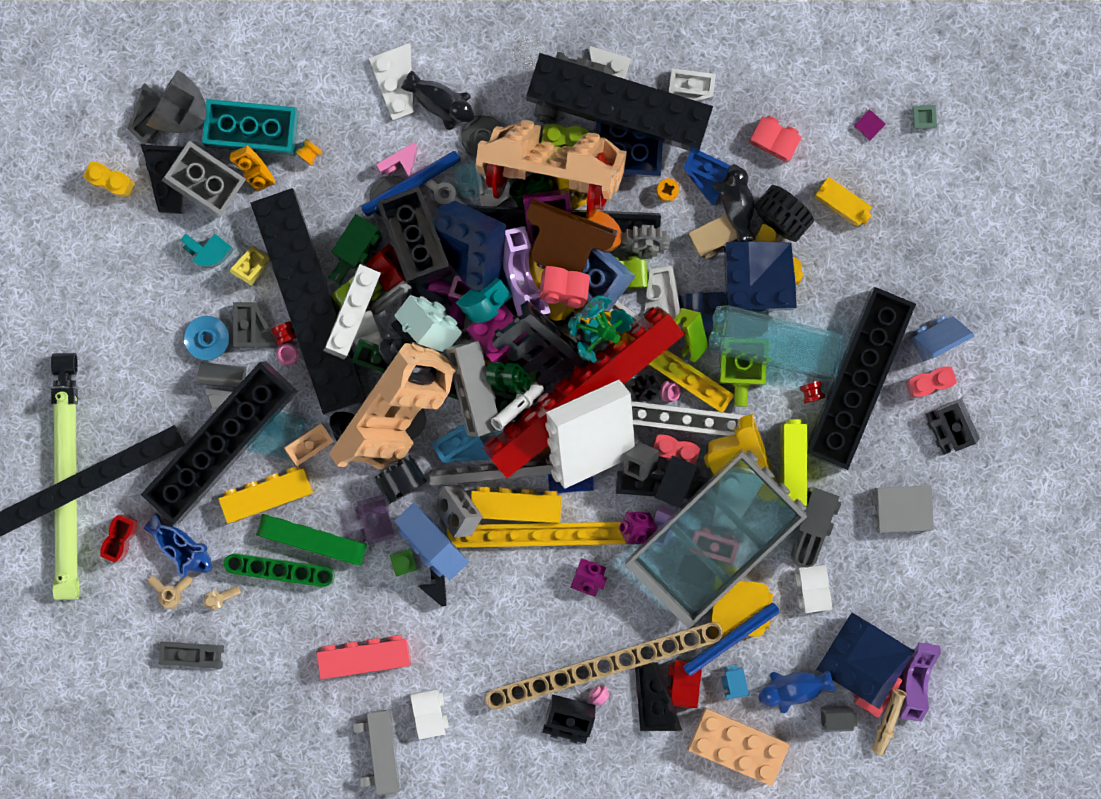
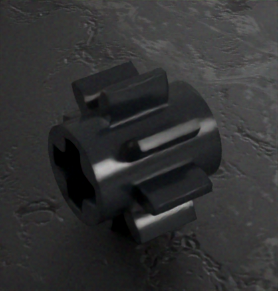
M646 374L638 376L634 381L635 385L631 386L637 400L642 399L646 402L657 397V390L661 388L654 375L649 377Z

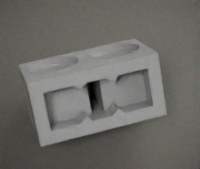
M461 485L443 486L432 505L453 537L472 536L483 518Z

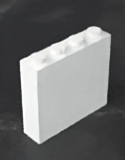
M620 380L546 412L547 423H545V426L549 433L547 442L551 449L549 458L553 464L551 473L556 482L559 481L564 488L625 461V454L635 447L631 393Z

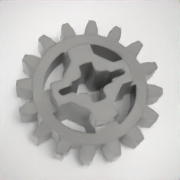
M642 225L641 228L633 226V230L626 229V233H622L621 248H623V252H629V256L636 254L640 258H648L649 255L657 257L658 253L664 254V250H668L670 246L667 231H662L661 227L655 229L654 225Z

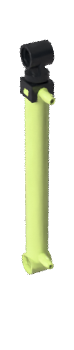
M53 353L51 356L52 374L58 375V380L53 381V387H60L51 388V404H54V484L77 474L76 405L78 404V389L69 388L76 387V381L71 380V375H77L78 372L76 353ZM77 499L54 510L55 578L53 580V597L55 600H78L80 594L77 571Z

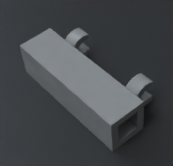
M391 709L369 711L367 713L368 721L355 722L353 724L354 733L369 731L374 775L360 776V787L375 785L376 795L382 794V798L394 797L400 791Z

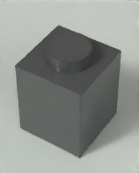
M641 442L625 454L623 473L644 481L657 469L659 450Z

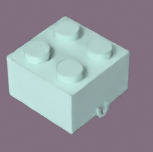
M410 295L394 315L401 323L402 330L408 332L417 344L446 353L445 349L451 347L462 334L456 326L458 324L456 320L444 312L446 309L436 301L434 303L429 302L422 296L418 298Z

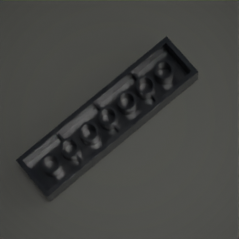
M539 53L526 95V101L694 153H699L713 109V106L542 53Z
M873 287L870 290L808 440V456L844 471L849 469L916 303L877 287Z
M267 361L259 362L141 493V496L172 525L181 523L299 391Z

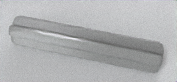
M402 281L370 306L373 315H379L411 290V286L406 281Z

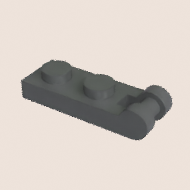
M161 641L159 664L223 668L221 653L224 652V645ZM206 652H212V660H206Z

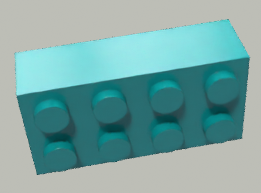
M206 99V118L203 127L202 144L207 148L238 150L249 146L254 152L294 156L299 111L296 107Z

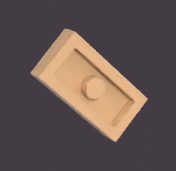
M319 423L283 448L297 467L334 441L323 424Z

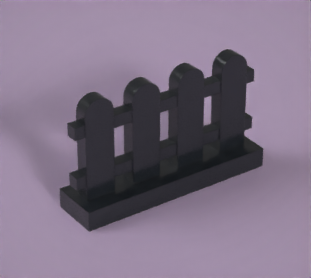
M528 300L520 305L521 316L516 314L512 317V323L502 330L498 328L494 331L495 335L492 338L493 346L501 349L508 345L510 347L507 350L509 360L517 361L523 358L522 368L526 373H532L535 370L539 371L536 374L539 385H547L550 382L554 384L558 381L557 377L567 369L573 370L575 364L581 369L588 365V360H584L578 354L577 343ZM524 332L528 333L526 336H524V337H523L522 339H520L518 342H515V341H514V340H515L518 336H520L522 333H524ZM539 344L542 345V347L535 351L533 354L530 355L528 353ZM551 358H557L546 367L543 366Z

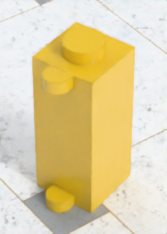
M830 177L826 178L813 197L855 227L860 226L861 223L865 225L872 216L869 213L872 208L871 205Z

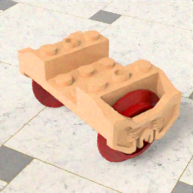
M522 120L506 127L496 126L489 142L480 141L478 143L476 167L479 174L486 175V185L488 188H492L494 198L499 199L502 196L508 178L525 180L526 176H529V171L570 179L569 189L588 193L587 216L591 218L596 210H603L607 199L611 200L614 193L618 191L624 173L627 152L619 150L606 138H601L596 133L584 134L573 147L563 146L561 148L554 146L551 142L539 143L541 126L534 125V122L529 120Z

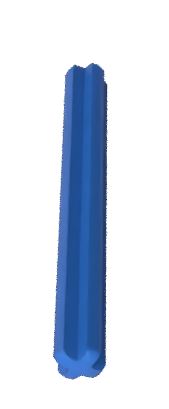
M452 151L362 205L363 213L367 217L379 211L378 201L420 186L459 163V155L456 151Z
M775 603L769 604L718 642L683 666L686 673L692 676L779 614L780 610Z

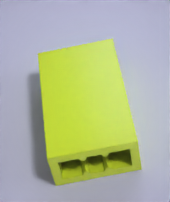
M789 419L785 420V424L780 425V483L782 482L790 490L788 495L794 501L798 498L807 506V424H801V420ZM780 498V504H779V505H780V506H787V505L781 500V498Z

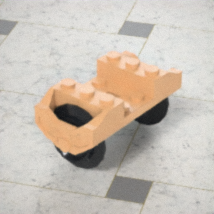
M384 339L379 344V352L389 367L356 415L340 411L334 412L329 418V425L337 441L329 453L338 467H346L350 461L366 462L377 469L384 470L391 464L402 460L414 444L405 431L410 426L412 420L422 408L438 410L450 392L453 374L457 370L451 361L433 349L425 348L406 339Z

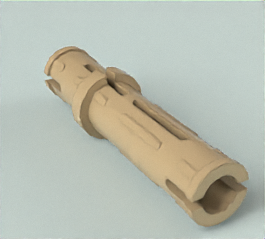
M893 689L881 725L876 729L877 736L871 748L876 754L884 755L890 738L894 736L895 732L893 729L907 696L906 692L900 689Z

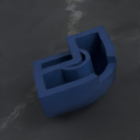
M698 292L679 295L680 309L684 308L701 313L706 339L727 337L724 335L727 320L725 292Z

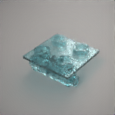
M280 412L256 438L251 449L291 461L283 447L302 435L307 419Z

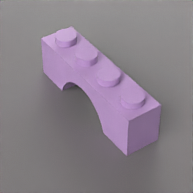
M525 226L506 230L503 268L517 315H522L520 305L528 300L547 316L551 313L548 303L539 298L540 289L535 285L530 273L529 253L531 245Z

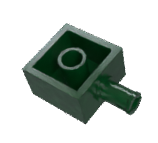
M355 214L331 251L338 258L339 262L328 278L341 285L350 269L354 268L357 270L360 264L366 266L370 259L368 256L372 248L376 249L382 241L379 228Z

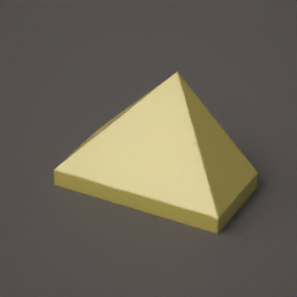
M251 246L230 269V272L253 286L270 260L269 256Z

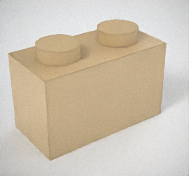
M726 214L689 232L687 235L699 259L705 257L706 260L718 254L716 250L724 247L726 242H737L736 240H738L736 230L729 222Z

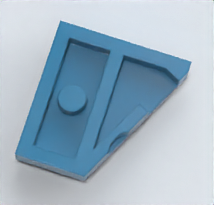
M465 424L432 443L442 463L490 459L482 449L485 445L480 437L467 435Z

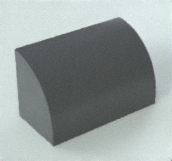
M201 362L196 383L237 388L246 377L247 367Z

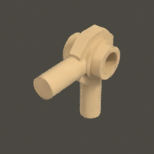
M187 575L175 587L164 586L154 576H151L147 582L158 592V602L165 609H174L181 603V593L193 580Z
M239 585L222 593L214 590L205 594L206 599L203 605L204 607H210L211 611H214L224 606V600L241 594L242 591Z

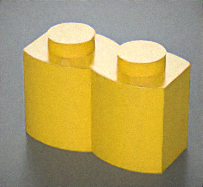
M89 162L83 176L94 186L107 189L122 198H129L135 182L124 173L112 171L99 162Z

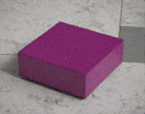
M869 109L854 127L871 141L886 124Z

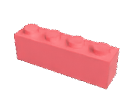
M401 634L389 636V641L380 642V638L367 639V644L358 645L357 641L344 643L342 648H335V644L322 646V651L317 652L320 679L411 666L408 638L402 639Z

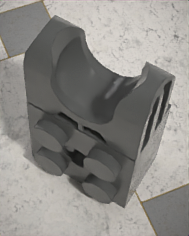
M815 487L808 488L807 509L804 510L807 518L794 529L798 531L791 551V559L794 564L808 568L817 562L826 536H830L834 526L831 523L832 517L839 512L841 502L838 500L840 496Z

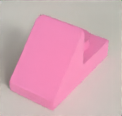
M416 143L410 144L376 164L382 175L385 173L391 175L399 169L398 165L401 164L410 177L418 151Z

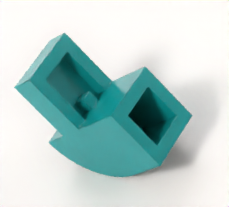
M186 233L180 239L185 244L182 247L192 256L197 253L192 262L204 268H213L221 265L234 251V248L215 233L204 247Z
M496 278L481 292L472 288L456 304L473 323H484L499 314L497 309L507 302L512 295L502 281Z

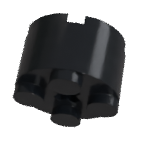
M411 455L403 458L394 466L391 465L374 477L377 486L389 505L411 493L418 486L420 487L428 482Z

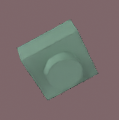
M936 105L912 107L913 129L937 127Z

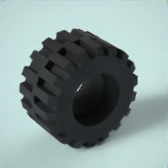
M771 185L754 205L760 218L779 235L789 241L797 242L814 222V218L807 207L780 186Z

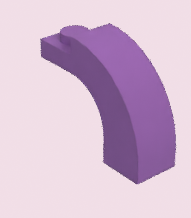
M918 642L916 648L912 649L915 652L901 675L900 690L906 692L907 696L900 711V719L922 722L929 710L928 682L930 673L941 654V649L938 645Z

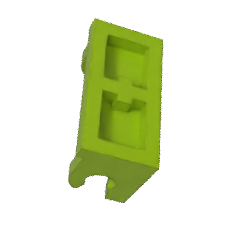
M681 308L679 310L680 313L674 318L677 325L681 321L682 330L685 334L686 346L682 349L681 354L682 357H685L690 352V361L696 362L708 348L701 313Z

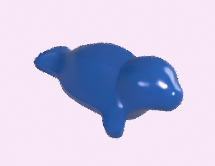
M155 513L150 521L146 523L144 530L154 535L157 545L162 552L176 564L178 575L181 578H185L188 571L208 573L211 570V557L206 552L207 546L205 544L196 543L182 530L163 524L158 513Z
M826 671L821 675L798 672L786 676L772 672L770 673L772 683L762 689L758 698L766 706H779L780 712L786 713L790 706L811 701L822 691L834 692L835 686L832 682L830 671Z

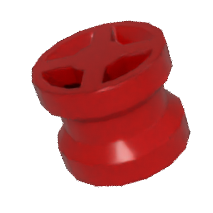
M291 321L270 329L277 338V346L297 339L296 334L292 331Z
M821 381L799 387L800 391L804 393V404L826 398L825 393L821 391Z

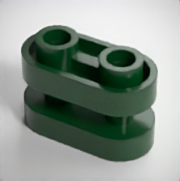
M535 173L527 176L525 180L515 181L510 186L509 194L518 207L524 208L522 194L558 190V187L550 175Z
M491 361L486 372L487 382L497 392L508 393L511 390L514 394L524 395L530 389L531 379L519 364L507 363L505 366L502 362Z

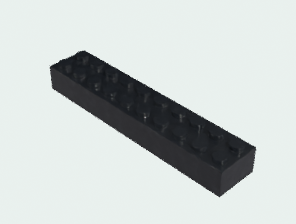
M291 188L250 202L323 415L365 402L367 397L356 365L352 362L351 351L349 350L345 359L324 351L338 313L295 190Z

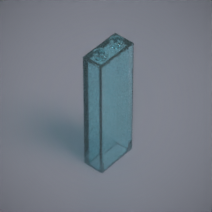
M729 305L716 307L713 314V329L709 337V351L820 379H836L843 338L842 334Z

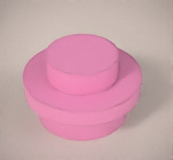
M285 343L278 348L276 356L281 364L289 366L297 362L299 351L295 345Z
M672 380L665 381L660 388V396L664 402L676 401L681 393L680 386Z
M605 685L595 686L589 693V702L597 706L602 705L610 694L607 691V687Z

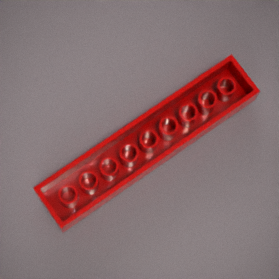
M658 306L648 309L643 314L644 317L641 320L631 324L630 331H626L620 336V340L617 343H613L610 340L609 346L604 350L595 352L597 359L595 363L590 360L583 369L577 367L573 371L574 374L568 379H562L556 384V389L551 393L542 395L535 406L526 408L520 414L521 417L505 425L502 429L503 432L498 436L490 437L482 449L502 474L508 479L548 446L547 439L549 438V433L545 426V423H547L546 412L617 380L625 384L685 334L669 313Z

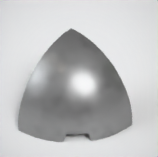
M177 70L146 125L169 133L188 132L200 126L206 118V104L198 87L185 74Z

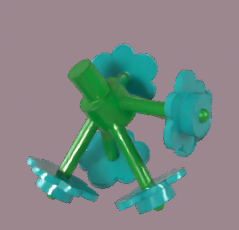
M596 296L592 298L581 313H576L575 317L572 316L568 322V329L571 330L570 335L572 337H575L578 328H581L583 333H585L584 340L591 342L590 346L586 343H577L578 354L586 361L591 360L594 363L597 361L596 355L592 350L602 340H611L613 343H617L620 340V336L615 333V330L618 333L631 330L633 318L624 309L611 311L610 316L612 319L610 324L608 323L603 310L612 302L609 297ZM581 316L583 319H591L589 323H580Z

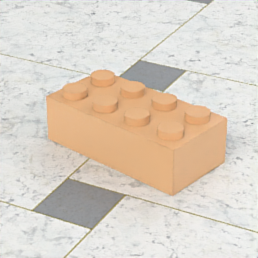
M704 707L687 749L690 752L773 786L790 744L787 741Z

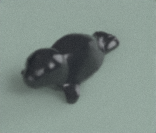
M410 71L402 83L401 89L413 92L426 110L443 120L446 129L452 130L454 122H471L474 119L472 107L467 102L471 98L469 93H456L441 83L421 80L414 71Z
M733 164L729 166L724 182L715 181L713 188L722 198L727 218L736 230L738 241H755V236L749 229L754 213V200L747 186L748 173L743 168Z

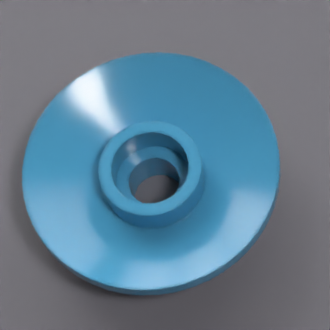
M201 316L191 321L187 326L184 334L185 346L195 358L213 360L220 357L227 349L229 332L221 320L213 316ZM207 334L212 337L209 343L204 341V336Z

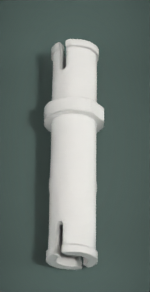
M534 381L524 395L517 394L516 398L491 419L492 426L496 430H502L523 409L529 408L533 404V400L544 392L543 386Z

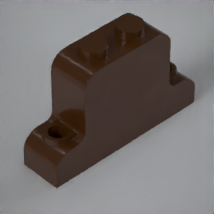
M533 198L527 210L528 222L540 228L531 257L537 263L536 265L542 269H545L546 266H554L567 271L583 272L591 250L593 248L601 251L610 249L617 236V230Z

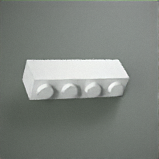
M361 264L358 266L324 348L325 352L342 359L347 357L381 274L380 272Z

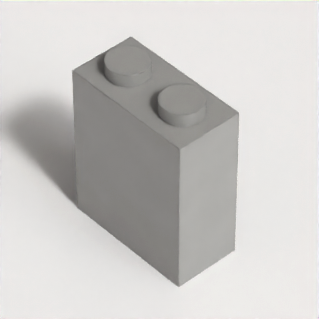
M932 485L875 488V492L871 493L872 506H876V515H872L873 528H877V533L934 530Z

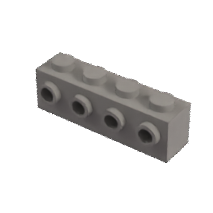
M468 341L446 348L447 358L457 369L453 374V381L467 435L479 437L497 431L492 426L491 419L498 415L499 412L495 405V393L487 382V367L483 358L484 350L479 341Z

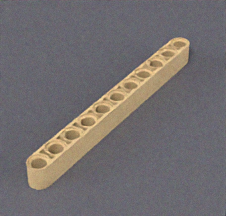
M708 622L513 682L489 691L486 696V703L494 710L505 708L707 646L721 639L723 629L717 622ZM710 626L716 627L719 630L718 637L714 639L709 638L706 634V629ZM687 633H694L697 637V643L688 645L684 639ZM670 639L675 643L674 651L667 652L664 650L663 642ZM649 646L653 649L654 655L652 658L647 659L643 657L641 653L643 647ZM622 653L630 654L632 657L631 664H622L620 655ZM605 659L610 663L609 671L604 672L599 669L598 664L600 660ZM584 666L588 669L589 675L587 678H580L578 676V667ZM558 673L566 675L567 683L565 685L557 683L556 675ZM540 679L545 682L546 688L544 691H537L535 689L534 683L536 680ZM515 686L523 688L524 696L522 698L514 696L513 689ZM493 693L501 694L503 698L501 704L497 705L492 701Z

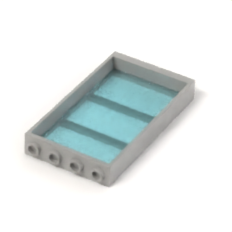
M742 448L657 529L646 542L625 560V566L688 629L807 518V514L804 511L807 509L806 506L798 498L794 501L788 495L790 490L782 482L778 485L773 480L775 475L766 466L762 468L757 463L759 459L750 450L746 452Z

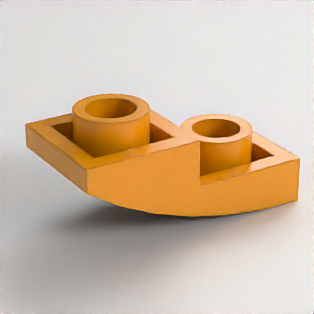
M249 146L230 153L229 160L244 172L245 181L255 190L260 191L275 184V179L267 166Z

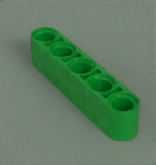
M263 513L256 533L259 537L359 566L362 565L368 545Z
M240 553L230 554L224 560L225 570L236 575L318 587L329 586L335 579L334 571L330 567ZM233 557L238 558L241 562L240 568L237 570L232 569L230 566V561ZM256 560L263 564V570L260 573H256L252 569V564ZM277 564H282L285 567V574L283 576L275 574L274 568ZM299 567H304L308 572L304 580L299 579L296 575ZM322 570L330 574V579L327 583L319 580L318 575Z

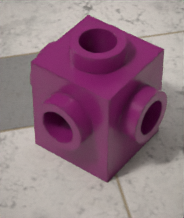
M626 512L618 529L626 544H643L658 527L650 513Z
M581 558L570 588L596 597L598 590H603L608 577H605L604 574L607 567Z

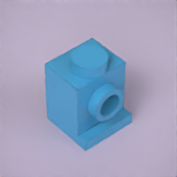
M737 664L724 666L725 676H722L721 679L724 690L728 689L729 692L724 693L725 698L728 700L748 696L744 669L742 667L738 668Z

